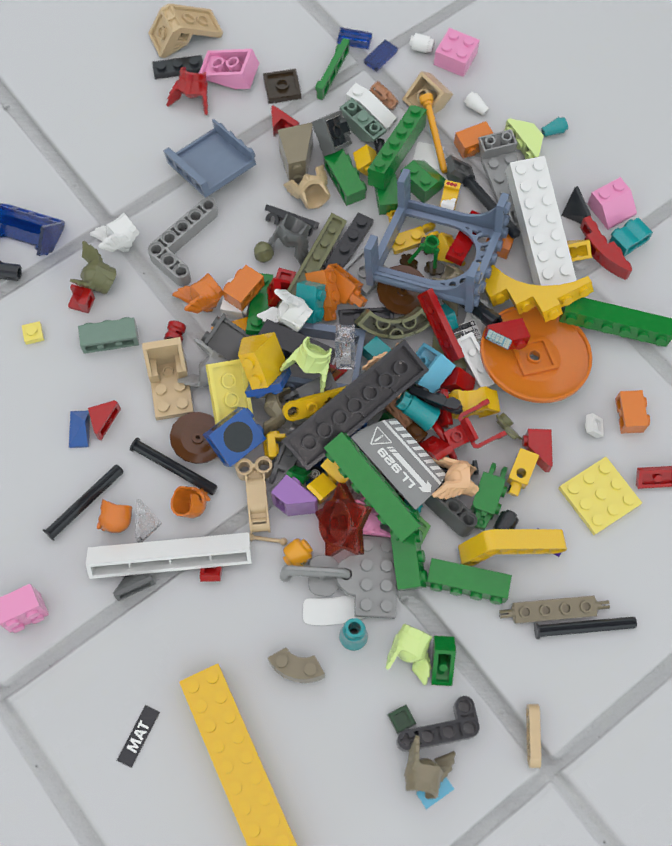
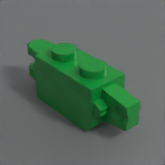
M493 462L489 473L483 471L478 485L479 491L476 493L471 506V511L478 519L475 528L483 531L494 515L499 514L502 504L498 502L500 497L504 498L507 486H504L508 468L504 466L500 477L495 476L493 473L496 469V463Z

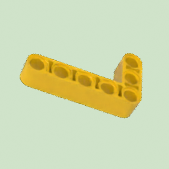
M491 529L483 531L458 545L461 564L473 566L494 555L556 554L566 551L567 546L562 529Z

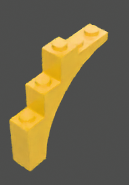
M495 265L491 266V276L489 279L486 278L484 290L493 307L510 299L518 314L528 312L532 308L537 307L545 322L554 320L562 315V307L568 306L572 302L594 292L589 276L560 285H532L505 275Z

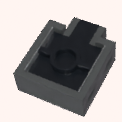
M341 110L312 122L313 130L317 136L323 156L335 153L352 144L351 132L346 117L343 118Z

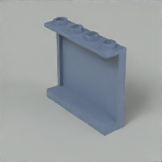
M212 119L214 126L212 130L176 153L169 147L163 150L168 164L205 198L256 165L254 158L256 155L253 149L248 148L241 139L235 137L232 131H228L222 123H218L215 119Z

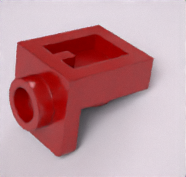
M281 278L272 279L267 287L268 306L276 307L278 302L282 300L275 294L274 290H287L290 286L289 280Z

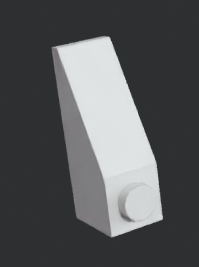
M355 83L346 93V102L353 98L387 131L397 120V117L374 94L361 85Z

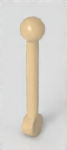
M249 533L250 541L261 540L276 542L281 545L287 544L286 538H268L254 536V534L251 535Z

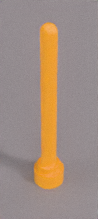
M426 93L421 95L419 100L423 108L427 109L426 114L440 170L442 173H446L448 171L432 109L434 99L432 93Z

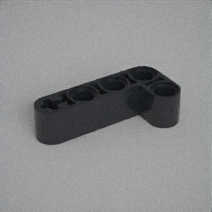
M461 696L456 700L453 706L456 720L402 731L396 740L397 747L403 752H409L412 742H410L409 747H406V744L401 743V741L404 739V736H407L408 739H413L416 736L414 733H417V736L420 737V749L475 737L479 732L480 726L473 700L468 696ZM459 702H466L469 706V711L462 712L458 707ZM465 723L473 725L474 732L472 734L464 731L463 726ZM443 728H451L453 730V737L446 738L443 735ZM425 731L430 732L433 736L432 742H425L422 739V733Z

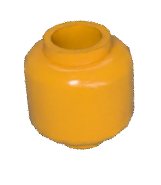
M296 538L283 548L285 554L283 560L287 565L303 566L312 558L311 552H313V549L304 538L302 540Z

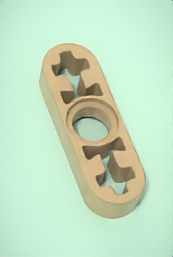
M527 704L528 767L540 768L539 704Z

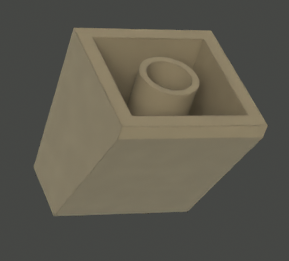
M312 122L278 130L279 152L288 181L294 180L296 184L300 183L303 176L308 174L313 150Z

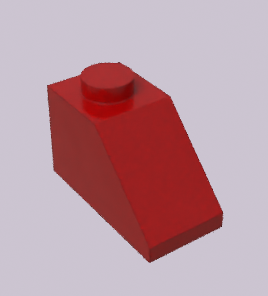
M528 428L526 434L522 437V446L525 447V450L538 454L539 457L536 464L543 471L550 472L553 466L552 430Z

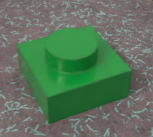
M294 465L286 474L291 478H297L301 484H304L310 479L312 471H307L302 467Z

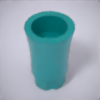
M406 391L402 393L395 404L396 408L417 423L425 432L435 424L440 415L439 408L420 400Z
M358 618L347 620L340 631L339 639L346 649L356 651L363 648L367 643L368 633L366 627ZM352 630H356L358 633L352 634L350 632Z

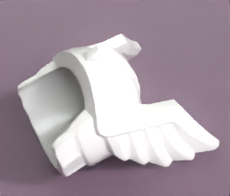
M122 213L117 219L106 224V226L102 225L95 228V231L90 232V236L103 241L98 247L110 252H114L117 249L128 252L136 236L139 235V230L125 213Z
M275 289V294L283 301L278 308L272 306L266 311L257 314V317L263 319V322L269 319L299 332L313 313L312 309L308 307L304 299L291 294L286 289Z

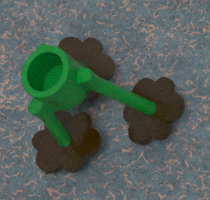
M435 235L422 237L414 254H402L399 260L401 265L411 266L417 270L418 261L415 258L423 251L425 255L434 254L433 261L426 262L424 271L432 276L441 275L444 272V264L437 260L440 250L437 248L439 239Z

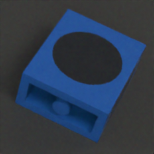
M238 407L203 434L224 466L232 467L266 440L264 429L253 420L254 415L248 408Z

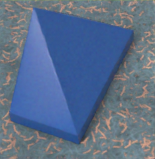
M88 410L70 411L69 448L89 447L90 415Z

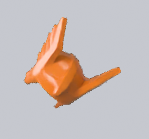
M209 273L198 282L190 286L185 285L172 294V296L188 303L184 308L185 311L196 314L201 311L212 312L217 307L220 298L224 295L221 287Z

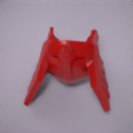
M186 67L180 68L179 79L169 92L166 105L168 107L181 98L182 94L191 99L201 96L204 113L208 115L206 72L192 73L186 71Z

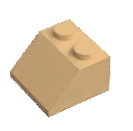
M421 71L402 100L408 106L414 105L423 108L419 97L426 93H432L434 99L432 109L435 115L445 107L453 93L431 73Z

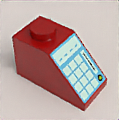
M523 318L487 325L483 335L485 339L507 350L523 349L527 346L531 337Z

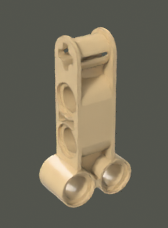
M261 456L255 461V464H252L249 459L242 458L236 463L235 469L238 478L246 483L250 534L253 535V532L262 531L271 533L265 479L270 477L273 470L272 461L266 456ZM261 465L269 466L265 471L259 469ZM242 467L250 468L248 472H240Z

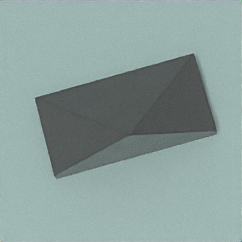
M127 575L122 579L113 594L120 601L156 583L150 575Z

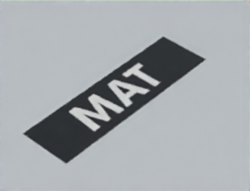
M147 705L144 706L117 761L132 768L160 713L159 711Z

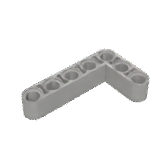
M206 197L148 246L152 263L179 286L189 285L191 276L188 266L175 253L217 217V205L213 198Z

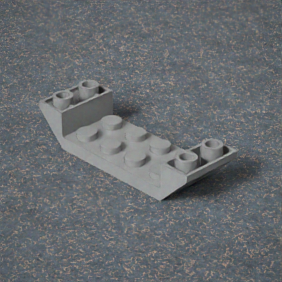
M510 129L481 136L478 138L481 163L496 202L498 203L502 192L509 194L511 208L507 215H510V220L516 226H519L505 172L509 163L519 161L515 152L517 141L513 131Z

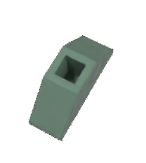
M353 98L340 106L350 131L361 141L374 142L387 132Z

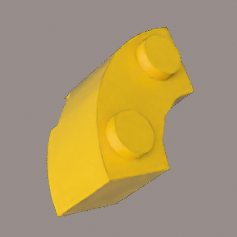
M484 386L472 391L457 389L449 394V398L454 397L460 400L463 412L478 405L483 400L489 399L490 404L463 417V419L471 415H478L479 418L500 412L498 393L489 387ZM452 414V419H458L460 414Z

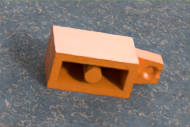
M337 263L329 264L326 269L333 268L336 274V285L340 293V303L364 307L368 301L360 294L364 284Z
M333 268L305 273L307 281L326 285V298L323 305L325 322L335 320V310H337V305L340 304V293L337 290L336 274Z

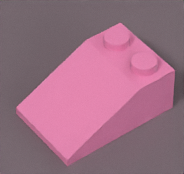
M253 49L207 51L199 73L206 72V80L233 89H250L259 62Z

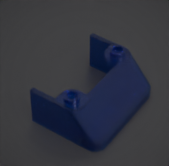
M0 203V238L7 237L33 245L37 250L36 255L38 256L49 255V253L53 252L64 230L65 221L14 205Z

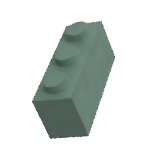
M123 317L120 320L113 321L104 320L100 323H85L78 326L80 347L84 354L139 345L138 330L134 317Z

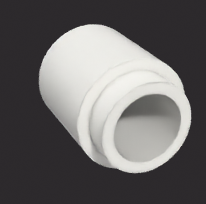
M415 33L414 36H411L409 46H412V50L423 53L432 52L435 39L431 38V36Z

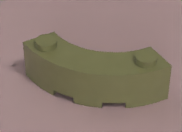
M418 306L407 315L398 318L379 317L370 310L365 309L354 321L363 330L375 336L389 339H400L418 334L430 326L423 308Z

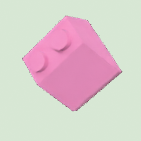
M621 177L593 191L587 203L607 230L637 214L631 189Z

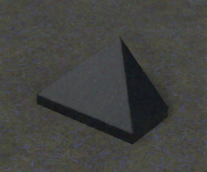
M576 186L564 208L562 216L581 224L583 218L591 217V213L579 187Z

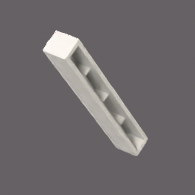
M249 532L88 547L86 558L89 579L252 564Z

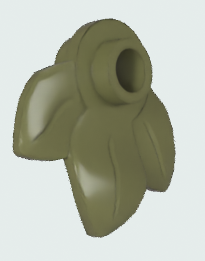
M504 412L501 415L497 414L496 418L498 420L496 422L505 430L507 435L514 440L517 438L522 440L511 427L514 424L513 421Z

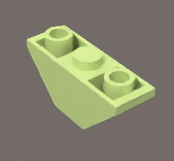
M508 119L504 131L512 129L517 141L516 148L523 153L525 159L539 157L543 134L535 124Z

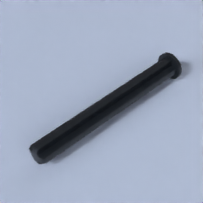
M471 174L464 178L462 184L469 188L488 211L496 207L497 204L478 184L474 175ZM509 219V223L506 226L509 228L508 234L513 239L518 238L521 231Z
M137 437L130 446L131 452L136 451L211 495L216 492L218 488L216 484L140 441V438Z
M117 464L114 465L46 530L43 529L42 531L54 541V538L123 474V469Z
M633 616L543 625L534 623V633L538 640L540 637L634 629L637 627V620Z

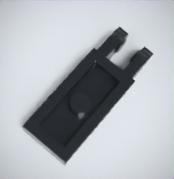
M412 385L409 391L411 395L452 414L455 413V415L463 412L460 400L454 397L447 399L444 394L436 392V394L431 393L423 386L416 387Z

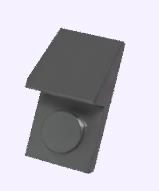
M451 155L445 159L448 181L462 184L466 176L474 175L471 165Z

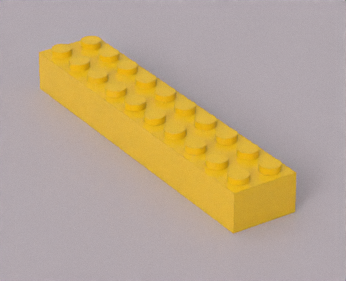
M217 663L179 681L247 846H298L219 664Z

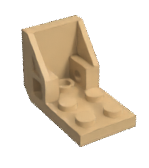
M169 3L160 8L148 34L159 57L166 58L186 46L193 34L221 38L223 31L211 9Z
M180 337L142 343L147 373L151 383L156 421L181 417L187 413L194 412L190 385L178 383V379L188 376L186 357Z

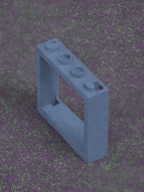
M306 322L298 333L305 336L341 342L348 340V343L358 344L352 381H354L360 374L366 331L320 323L311 324ZM290 376L284 388L290 387L291 391H294L314 379ZM336 383L337 386H338V388L348 385V384Z

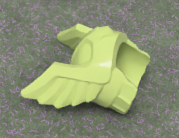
M307 336L300 347L290 355L279 370L282 372L297 362L304 373H320V393H324L332 349L330 348L326 351L320 346L310 343V337Z
M403 624L398 634L394 637L385 668L387 670L390 669L398 656L404 662L413 663L412 671L423 685H427L430 670L432 669L427 651L433 637L410 625Z

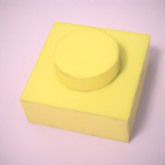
M40 321L21 325L26 345L44 341Z

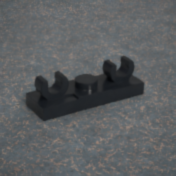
M266 204L265 210L270 212L266 216V221L268 222L274 216V224L278 225L280 217L285 218L286 214H290L311 225L308 236H311L313 233L312 227L318 228L319 222Z

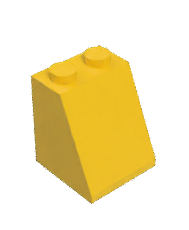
M266 333L241 339L238 357L251 389L268 388L282 373L279 369L286 361L276 333Z

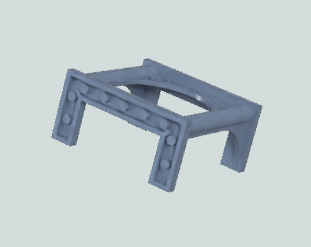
M403 168L397 180L398 207L379 246L378 236L370 235L364 247L366 285L374 286L375 282H380L420 294L433 288L438 299L464 305V312L472 313L474 307L479 305L480 292L483 293L485 290L486 278L489 279L491 276V266L496 264L497 251L500 252L503 246L502 239H506L509 228L506 226L509 223L510 215L507 214L511 208L509 194L502 192L496 207L488 212L481 214L462 213L411 200L410 170ZM407 216L455 228L466 234L472 240L476 249V258L470 268L462 275L448 280H431L383 267ZM482 237H488L490 239L488 242L485 243L478 242V240Z

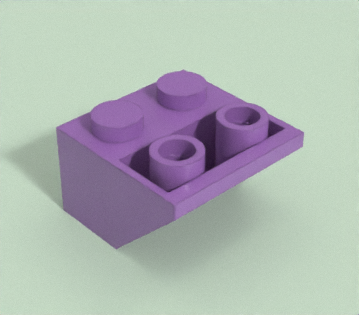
M286 474L271 491L273 505L287 516L316 514L318 511V499L310 490L303 488L301 482L295 477L291 478Z

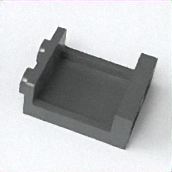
M223 313L221 317L217 316L211 324L214 328L211 332L206 331L201 341L212 348V350L224 356L226 360L239 359L238 352L241 339L252 335L246 334V331L228 320Z

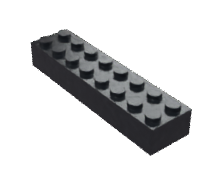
M403 340L285 436L282 441L308 471L326 456L327 451L324 447L341 432L347 433L348 436L352 435L426 374L429 369L408 343Z

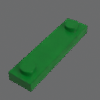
M343 38L341 43L337 44L330 64L321 80H318L315 90L317 91L318 99L323 100L349 53L350 40Z
M260 273L264 276L265 285L250 302L246 325V334L258 335L265 323L263 319L257 317V314L269 309L267 287L273 279L272 274Z

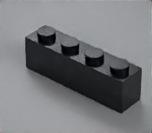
M269 319L265 321L258 334L275 332L285 359H288L307 337ZM310 338V343L320 346L326 351L330 348L332 349L329 363L330 368L335 358V348Z

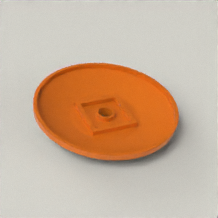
M513 306L498 313L501 315L503 322L523 318L531 336L527 346L523 349L507 350L485 339L483 336L486 330L485 327L480 341V356L483 366L494 383L516 398L534 403H552L564 400L575 394L584 385L590 374L592 351L589 341L581 328L559 322V317L545 322L537 307L532 308L528 312L518 314ZM529 355L537 356L538 360L531 359Z

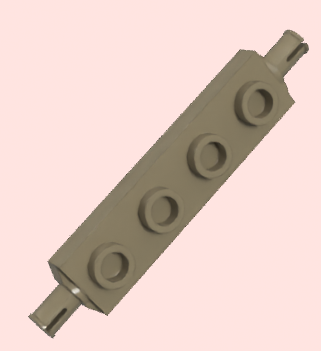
M595 596L512 603L511 609L499 610V614L507 613V615L499 616L500 619L512 618L514 623L597 616L600 609H610V605L602 606V604L610 603L608 600L597 601Z

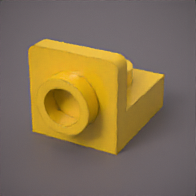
M280 431L268 432L265 436L266 440L263 441L264 456L270 458L271 461L276 458L279 453V446L276 442H282L286 434H280Z

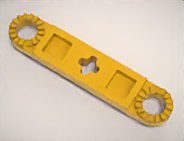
M346 386L324 391V393L305 396L294 401H288V403L283 405V416L288 421L308 418L326 404L327 398L330 397L332 399ZM291 407L297 408L296 413H294V415L288 414V410Z

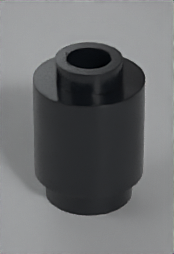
M511 510L501 511L493 529H515L519 522L517 514Z

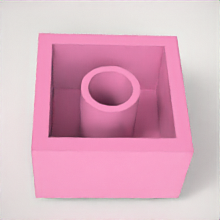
M449 28L435 51L434 65L464 77L477 55L480 40Z
M31 584L0 597V625L10 633L22 631L26 625L39 623L44 620L45 616L49 615L41 593Z

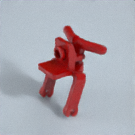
M485 399L478 405L460 413L458 417L460 425L444 431L437 421L432 426L439 438L452 446L453 452L448 454L450 459L458 460L454 449L460 448L466 443H471L473 448L479 449L507 435L504 430L479 444L475 443L479 437L469 418L463 419V417L490 404L489 399Z

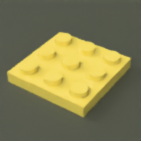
M607 457L596 462L558 488L594 536L642 504L641 500Z

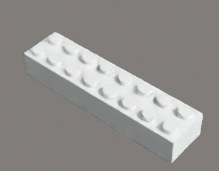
M545 156L509 163L505 172L534 285H560L576 281Z

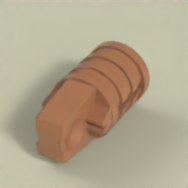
M379 81L375 82L369 90L386 107L392 110L399 103L392 92Z
M395 398L385 407V410L392 414L406 429L413 423V420L395 407L398 399Z

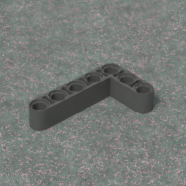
M384 476V479L389 483V485L394 489V491L396 493H399L395 486L387 479L386 476ZM431 495L424 502L459 536L467 537L478 522L475 514L456 497L446 500L445 498H434Z

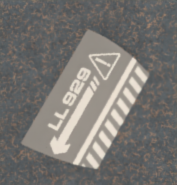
M395 418L369 425L351 436L354 442L414 509L422 505L445 478L446 473Z

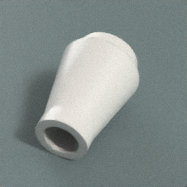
M472 91L464 100L466 107L482 116L489 110V107L478 93Z

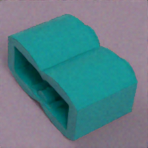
M640 218L630 219L624 227L616 228L611 233L609 242L614 241L621 248L623 256H626L645 244L651 238L653 231Z

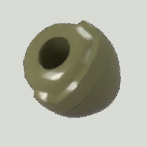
M264 241L258 242L254 248L256 260L263 263L271 260L274 255L272 246Z

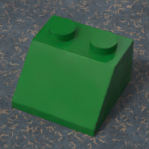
M413 160L404 167V169L410 170L411 193L422 203L427 202L444 188L446 179L426 161Z

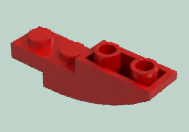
M590 216L583 218L580 229L585 235L584 240H590L592 257L612 274L624 280L628 279L632 272V266L623 256L621 248L614 241L607 243L606 237L601 234L597 223Z

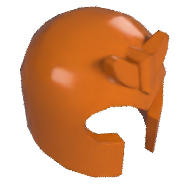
M179 486L171 498V509L177 516L194 519L204 512L207 501L211 499L202 488Z
M102 499L101 515L98 518L97 529L110 533L125 531L131 523L132 506L116 505Z

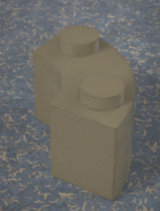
M285 647L268 657L272 668L286 679L300 683H311L325 678V673L315 655L307 658L297 657L291 654Z

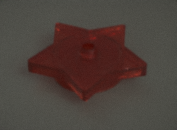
M338 483L333 498L315 512L319 520L320 534L325 541V556H334L344 549L356 555L364 554L363 528L372 511V507L355 502L346 483Z

